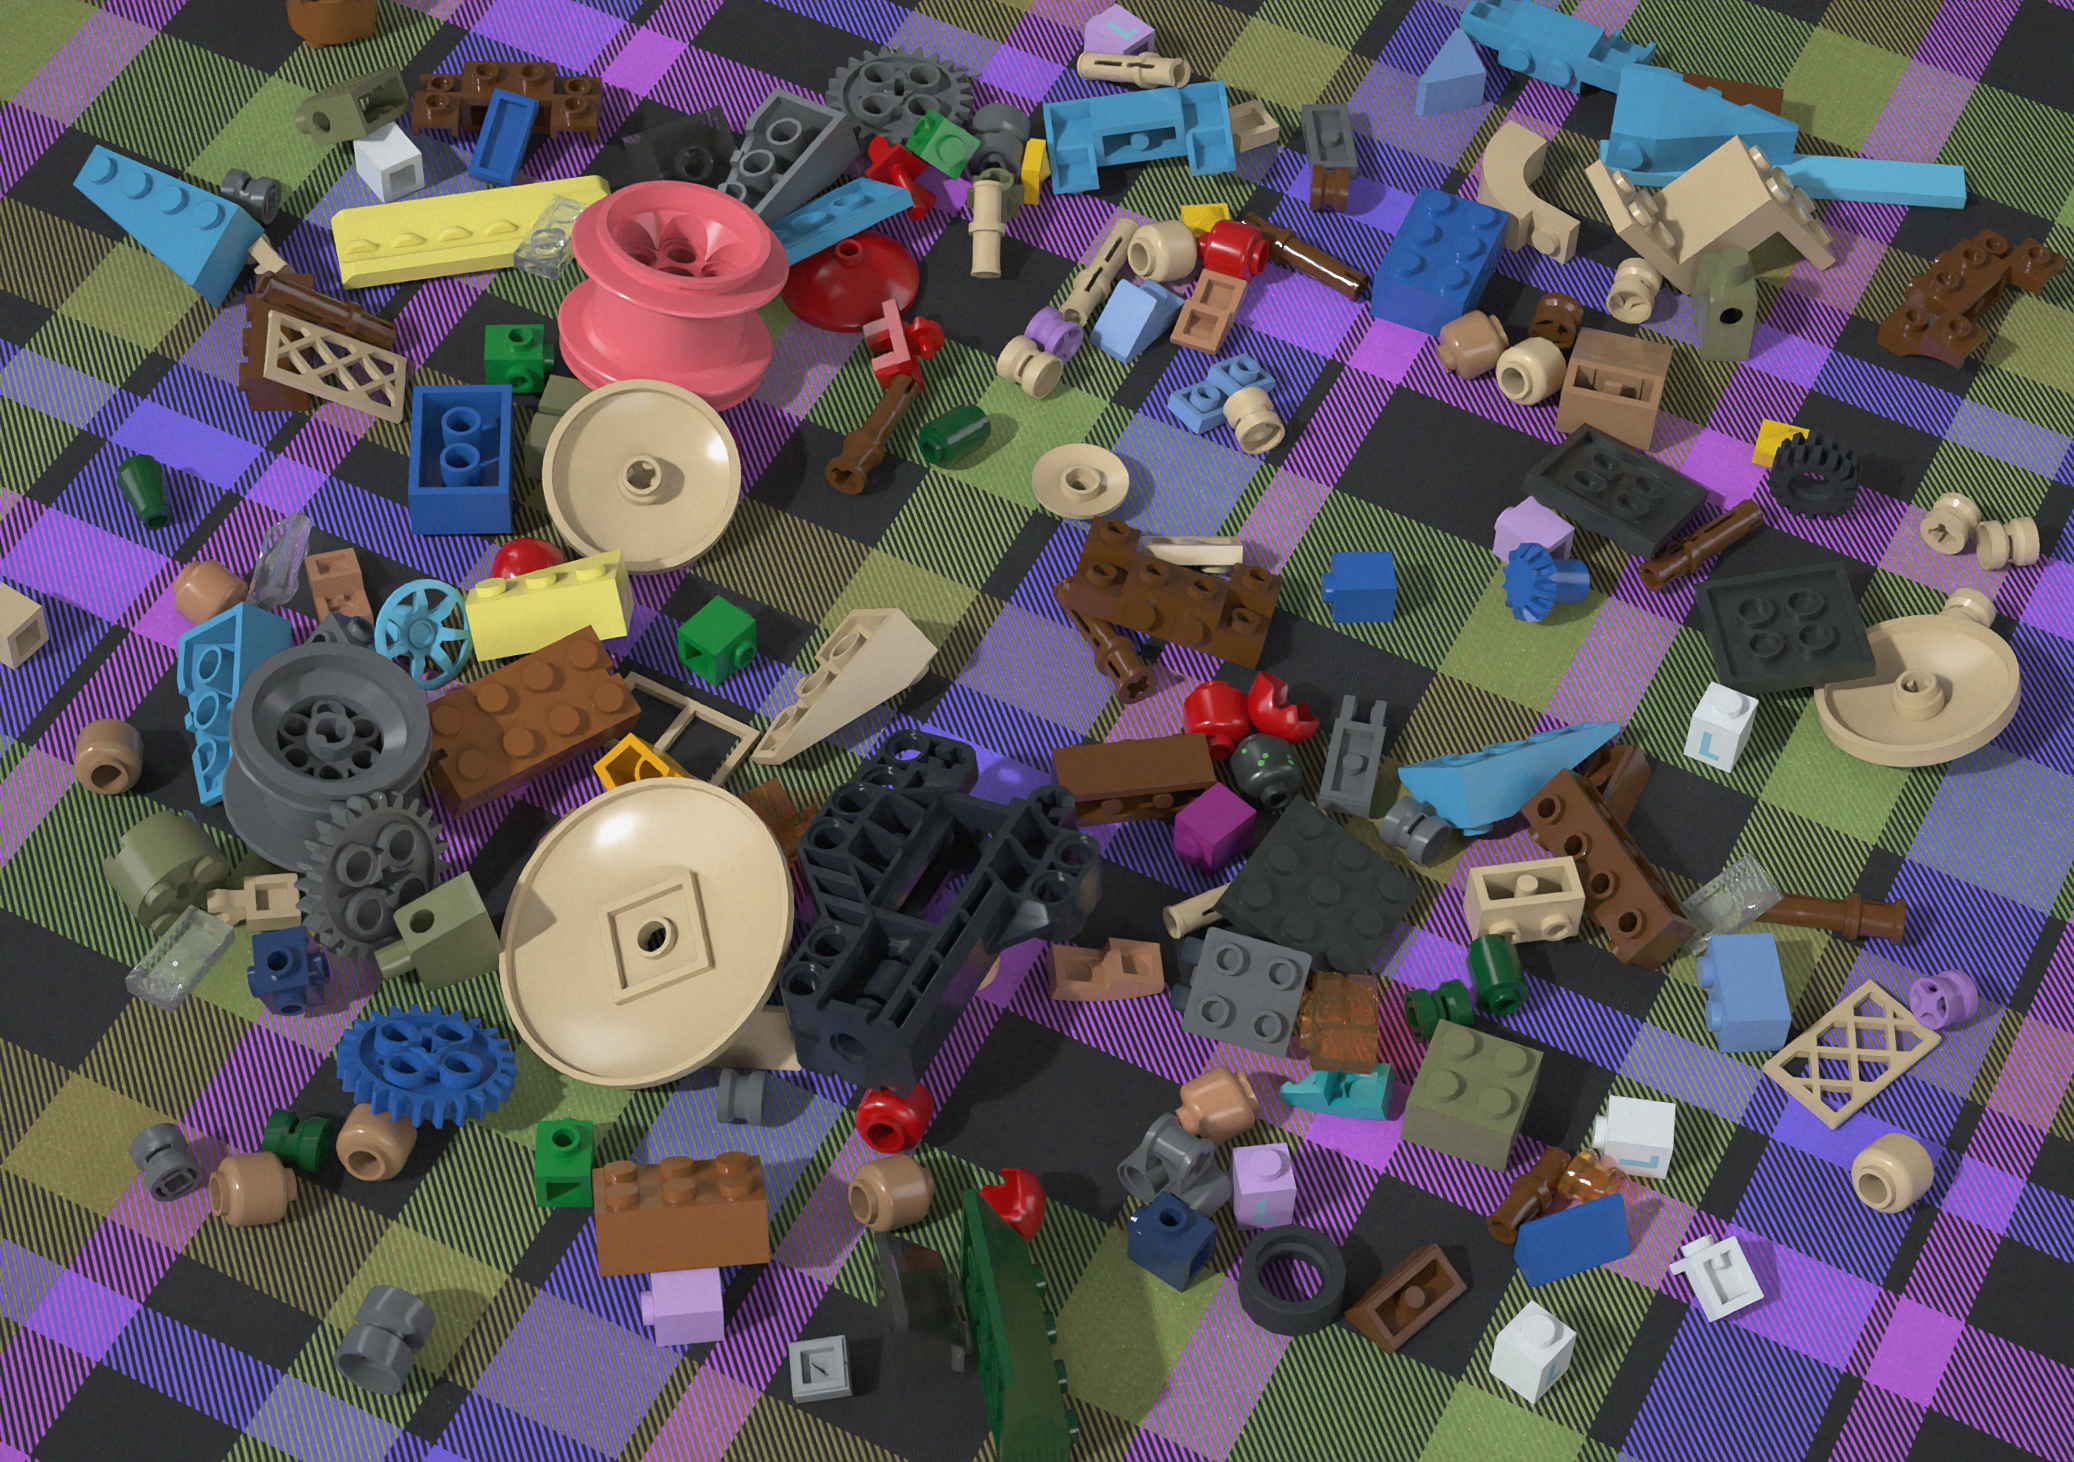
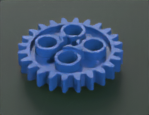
M412 1004L410 1013H403L396 1006H390L389 1016L374 1010L370 1013V1021L357 1018L354 1029L344 1030L343 1041H339L336 1077L343 1080L342 1090L344 1092H355V1104L372 1102L370 1113L373 1115L387 1110L391 1112V1122L394 1123L406 1116L411 1117L413 1127H419L424 1119L431 1120L437 1129H442L444 1119H451L455 1124L462 1127L465 1124L466 1115L478 1121H483L485 1110L498 1113L500 1103L509 1102L511 1090H514L517 1070L515 1065L516 1052L509 1051L510 1041L508 1039H497V1028L481 1030V1018L477 1017L465 1022L461 1020L462 1011L456 1010L449 1016L442 1015L441 1008L437 1005L431 1009L430 1013L422 1012L417 1004Z

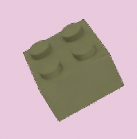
M1439 1019L1406 1102L1400 1139L1504 1173L1536 1090L1544 1052Z

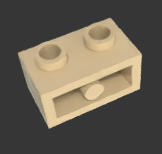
M1573 856L1470 868L1463 909L1473 941L1488 934L1503 935L1511 944L1537 940L1558 941L1569 936H1577L1585 895Z

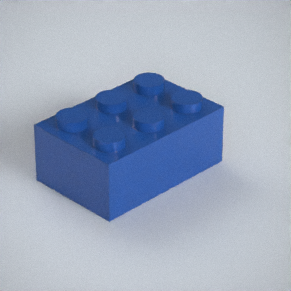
M1422 185L1374 276L1369 315L1440 338V330L1445 324L1475 310L1504 252L1510 213Z
M512 384L413 386L408 482L412 535L512 533L515 415Z

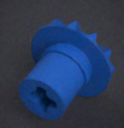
M1520 543L1518 549L1509 552V564L1503 567L1506 582L1502 588L1507 591L1506 607L1513 609L1515 619L1539 622L1550 613L1554 604L1580 603L1588 595L1590 576L1585 563L1581 560H1553L1548 550L1539 543Z

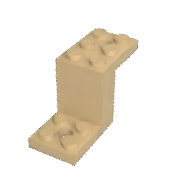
M1737 135L1652 197L1643 189L1637 193L1632 181L1622 169L1619 168L1614 172L1601 159L1585 169L1617 234L1686 296L1692 293L1702 255L1706 253H1721L1728 246H1738L1749 252L1777 231L1821 272L1836 262L1828 247V244L1833 241L1832 236L1818 218L1814 220L1810 214L1816 208L1807 193L1801 187L1793 190L1794 186L1781 167L1777 166L1771 169L1772 164L1758 145L1750 148Z

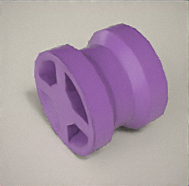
M1049 306L1040 310L1031 319L1024 335L1038 345L1039 351H1050L1061 358L1063 364H1065L1080 348L1084 331L1077 323L1064 321L1062 312L1055 307Z
M1949 969L1937 976L1920 978L1914 982L1909 995L1910 1008L1914 1017L1922 1026L1928 1029H1940L1951 1024V1022L1959 1023L1968 1020L1977 1011L1979 1001L1978 992L1973 980L1967 973L1959 969Z

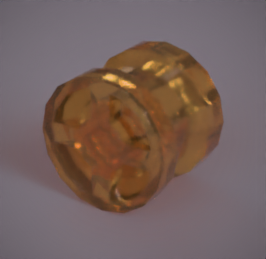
M1585 1148L1575 1157L1565 1171L1558 1185L1557 1192L1567 1200L1575 1198L1584 1204L1614 1193L1618 1194L1626 1174L1616 1166H1605L1599 1162L1597 1153L1589 1148Z

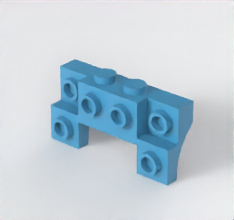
M1471 0L1461 15L1459 29L1465 31L1469 40L1498 50V65L1577 94L1581 92L1586 83L1618 94L1623 62L1649 65L1655 55L1657 44L1650 41L1645 48L1620 39L1622 31L1615 29L1609 39L1603 44L1605 28L1534 3V0H1522V2L1515 0Z
M1224 80L1189 84L1181 88L1167 87L1043 104L1054 195L1063 193L1078 194L1086 190L1099 189L1097 167L1188 155L1191 177L1199 175L1214 176L1222 172L1237 171Z

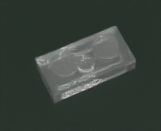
M555 194L514 252V268L557 282L575 256L571 241L574 224L579 215L590 205Z
M296 511L266 530L245 603L268 611L278 604H286L295 595L299 587L297 576L301 562L306 557L310 548V544L307 541L313 521L300 511Z
M1750 852L1681 903V906L1699 929L1685 942L1696 958L1705 956L1710 935L1736 934L1784 898V895Z
M189 905L125 978L128 992L172 1014L236 940L234 927Z

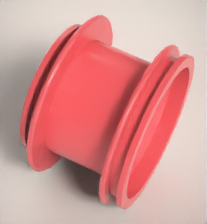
M666 180L641 182L624 187L588 206L579 215L574 224L571 241L572 249L579 265L590 278L581 282L567 294L561 304L558 315L559 346L562 357L572 373L593 391L608 384L630 379H651L672 383L696 394L716 412L736 406L751 396L761 383L764 371L770 363L773 350L769 328L755 309L769 303L781 292L789 274V261L786 250L775 233L751 208L738 199L719 190L689 182Z

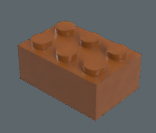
M730 1151L718 1155L716 1159L692 1160L686 1156H672L661 1160L657 1164L636 1165V1163L631 1161H614L606 1164L603 1168L592 1169L599 1277L770 1262L767 1199L760 1155L749 1156L745 1152Z

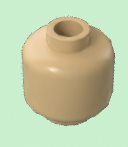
M1164 220L1145 224L1136 230L1127 251L1128 261L1132 270L1144 281L1151 279L1157 284L1180 280L1190 275L1196 265L1198 242L1190 229L1179 220Z
M1542 337L1528 338L1504 351L1496 366V376L1500 389L1512 402L1519 405H1534L1558 392L1564 384L1567 373L1565 358L1560 349L1554 343Z
M1892 1132L1880 1136L1859 1153L1853 1161L1851 1177L1858 1197L1866 1205L1881 1213L1894 1214L1907 1209L1927 1192L1933 1182L1934 1168L1927 1150L1916 1139L1903 1133Z

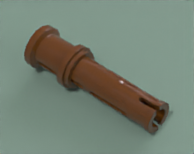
M899 374L894 377L890 387L862 428L854 430L847 435L843 441L844 450L839 457L832 458L827 464L825 476L835 489L848 495H856L864 489L867 484V474L871 468L878 467L885 457V443L914 400L921 394V388L917 382L913 384L908 393H905V389L913 379L912 377L905 374Z
M1073 576L1064 578L1055 586L1053 597L1065 610L1070 620L1095 653L1094 665L1098 671L1110 677L1115 684V694L1122 703L1135 704L1148 697L1158 683V676L1152 667L1143 665L1137 657V647L1133 641L1118 635L1110 622L1064 607Z
M1746 887L1742 921L1770 922L1842 931V936L1847 937V940H1856L1858 936L1890 939L1892 945L1900 946L1905 926L1906 899L1897 898L1894 903L1863 900L1861 894L1852 893V895H1846L1844 900Z

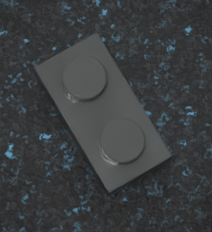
M1347 103L1302 105L1301 123L1310 177L1312 176L1313 164H1320L1326 170H1337L1340 166L1350 167V180H1357L1358 162Z

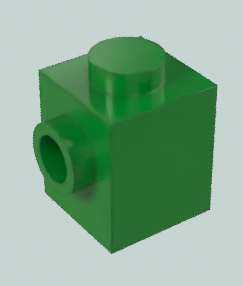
M930 107L926 115L914 126L911 137L905 146L951 178L957 180L981 144V141Z
M719 595L677 629L679 663L716 688L737 669H743L748 666L757 653L756 620L746 609L741 606L732 605Z
M573 1118L537 1121L534 1171L537 1207H593L592 1169H595L593 1121H578Z

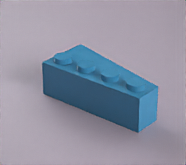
M99 145L95 146L73 183L99 209L217 310L220 308L251 255L247 249L265 231L240 205Z

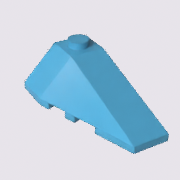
M1592 721L1529 735L1528 740L1483 746V752L1459 756L1457 753L1438 756L1398 768L1400 780L1417 801L1423 805V808L1430 816H1439L1451 824L1452 828H1461L1463 836L1479 835L1492 831V822L1511 817L1517 813L1564 767L1569 770L1573 769L1621 731L1619 721Z

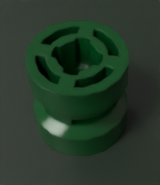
M1457 978L1441 982L1435 990L1428 991L1421 987L1407 991L1404 994L1403 1002L1406 1021L1413 1038L1418 1043L1431 1041L1439 1019L1473 1028L1474 1017L1470 997L1464 984Z
M275 1108L265 1128L262 1152L271 1151L280 1158L282 1164L292 1161L296 1162L302 1170L320 1173L331 1151L334 1134L333 1121L318 1116H312L306 1120L299 1118L295 1111Z

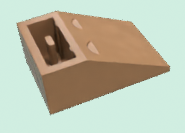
M1581 326L1570 357L1561 392L1555 431L1572 434L1583 423H1586L1626 446L1649 451L1674 346Z

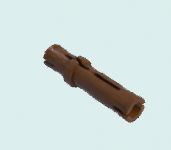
M1249 212L1246 215L1250 222L1245 218L1241 221L1242 223L1255 225L1261 230L1263 239L1269 242L1271 261L1279 265L1285 263L1323 285L1339 292L1352 302H1357L1360 299L1358 294H1364L1370 279L1368 275L1349 267L1336 258L1296 237L1298 234L1290 228L1281 229L1259 217L1254 212Z
M270 270L262 275L257 285L256 293L258 294L256 298L258 300L285 309L314 323L321 324L334 332L387 351L395 341L397 330H395L397 325L395 323L363 311L361 306L353 301L344 303L309 287L290 281Z
M1744 499L1732 509L1713 519L1691 535L1675 538L1667 545V549L1639 566L1641 582L1648 590L1658 592L1682 575H1692L1701 568L1702 563L1706 559L1733 544L1742 536L1759 528L1763 524V521H1761L1763 513L1760 507L1754 501Z

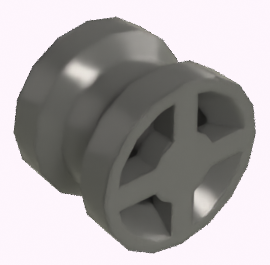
M722 1068L717 1101L718 1123L729 1124L734 1119H745L751 1126H762L767 1091L766 1071H754L750 1076L738 1075L734 1069Z

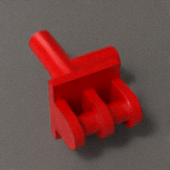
M883 136L874 138L868 148L873 165L866 171L867 177L909 190L914 205L906 208V212L913 221L922 219L926 215V210L934 206L936 196L914 180L930 166L929 163L899 142L891 145L889 140Z

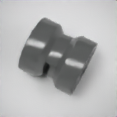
M232 168L223 180L219 197L240 205L256 222L269 225L277 215L281 202L282 187L277 179L266 176L255 179L247 171Z
M1405 796L1396 802L1385 816L1379 829V837L1392 847L1401 846L1406 850L1407 856L1411 861L1420 867H1425L1436 859L1443 850L1451 835L1452 827L1451 824L1439 816L1427 815L1421 803L1411 796Z
M162 1123L144 1130L136 1136L129 1149L137 1168L142 1172H146L145 1184L152 1198L157 1201L168 1202L189 1194L198 1186L203 1176L196 1157L186 1152L188 1143L180 1127L174 1123Z

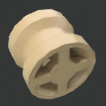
M1944 493L1936 500L1932 511L1921 521L1919 528L1921 536L1932 549L1940 553H1958L1966 545L1969 535L1976 531L1977 525L1981 522L1980 510L1972 500L1960 493Z

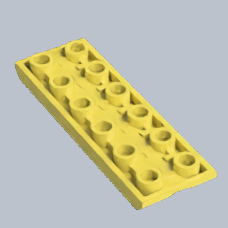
M598 175L340 210L331 218V225L343 288L348 290L576 258L571 241L574 224L579 215L588 206L611 195L608 181Z

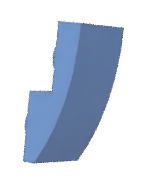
M1246 353L1212 364L1205 381L1171 392L1167 408L1199 435L1227 422L1223 412L1224 404L1235 392L1252 386L1260 387L1268 393L1274 388L1276 380L1260 367L1255 360L1251 359Z

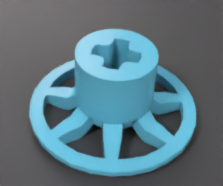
M419 579L404 584L392 593L380 610L374 634L377 653L391 661V658L399 655L409 657V676L421 690L434 689L446 684L463 669L473 648V639L465 609L466 600L458 590L440 580ZM424 589H437L445 593L447 597L437 607L428 610V601ZM413 592V606L397 605L404 597ZM455 604L462 614L464 630L445 628L441 624V621L449 616ZM464 639L461 652L452 664L447 653L440 647L442 641ZM429 656L444 673L432 679L420 680L426 664L425 657Z

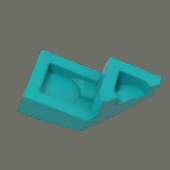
M1327 1054L1316 1062L1318 1070L1297 1084H1292L1288 1081L1280 1088L1279 1093L1283 1103L1295 1107L1341 1117L1386 1120L1396 1075L1391 1063H1339L1335 1066L1332 1058Z

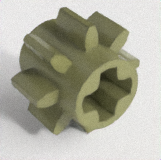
M990 168L983 171L980 176L974 175L972 177V188L967 189V208H974V182L982 180L998 181L1003 183L1001 223H1007L1011 217H1019V206L1024 204L1025 187L1023 185H1015L1014 173H1010L1002 168Z

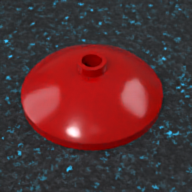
M866 228L790 265L786 284L780 294L784 303L793 314L814 327L838 333L864 332L863 325L885 317L882 303L895 298L901 316L910 309L919 290V270L912 254L899 241L880 231Z

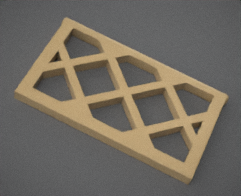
M275 310L269 311L263 377L390 422L400 423L403 419L407 357ZM281 325L301 332L305 338L291 343L280 330ZM323 341L347 348L351 355L337 359ZM312 346L325 361L326 365L313 370L298 351ZM287 356L301 375L278 368V359ZM372 357L394 365L393 373L384 376L370 358ZM359 363L373 381L359 386L346 370V367ZM334 373L348 389V392L326 385L320 378ZM381 389L391 401V407L372 401L367 394Z
M1869 979L1763 1065L1762 1071L1816 1115L1830 1129L1835 1130L1942 1041V1038L1932 1029L1922 1026L1909 1010ZM1867 998H1870L1883 1008L1884 1018L1854 1016V1009ZM1831 1027L1845 1028L1847 1048L1817 1046V1039ZM1855 1028L1885 1030L1886 1050L1857 1048ZM1895 1031L1912 1032L1922 1042L1910 1052L1897 1051ZM1794 1057L1808 1058L1810 1078L1792 1077L1782 1067ZM1818 1058L1848 1060L1849 1080L1820 1079ZM1858 1061L1888 1063V1070L1873 1082L1860 1081ZM1821 1091L1851 1093V1100L1835 1113L1821 1101Z

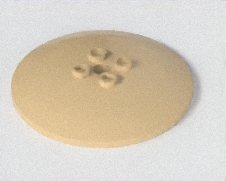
M659 777L634 781L613 788L575 810L545 838L528 861L513 889L502 924L500 944L503 952L499 954L501 988L511 1019L521 1037L540 1058L558 1071L582 1083L607 1089H642L665 1084L698 1070L718 1057L748 1029L760 1014L781 976L788 956L794 922V893L788 864L778 840L761 817L739 798L722 788L690 778ZM660 928H665L666 938L664 943L657 950L649 952L647 944L652 933Z

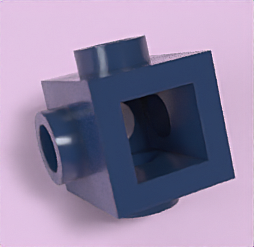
M304 925L252 936L254 966L248 967L247 978L251 994L254 998H259L273 1015L279 1014L282 1016L300 1015L305 1013L309 1007L325 1004L323 984L330 983L328 960L325 953L320 952V945L313 941V936Z

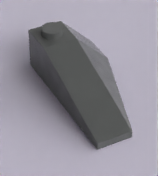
M776 87L749 117L744 128L746 138L741 149L734 150L730 159L732 166L726 182L720 184L717 190L746 204L769 227L832 185L860 154L861 151L847 114Z

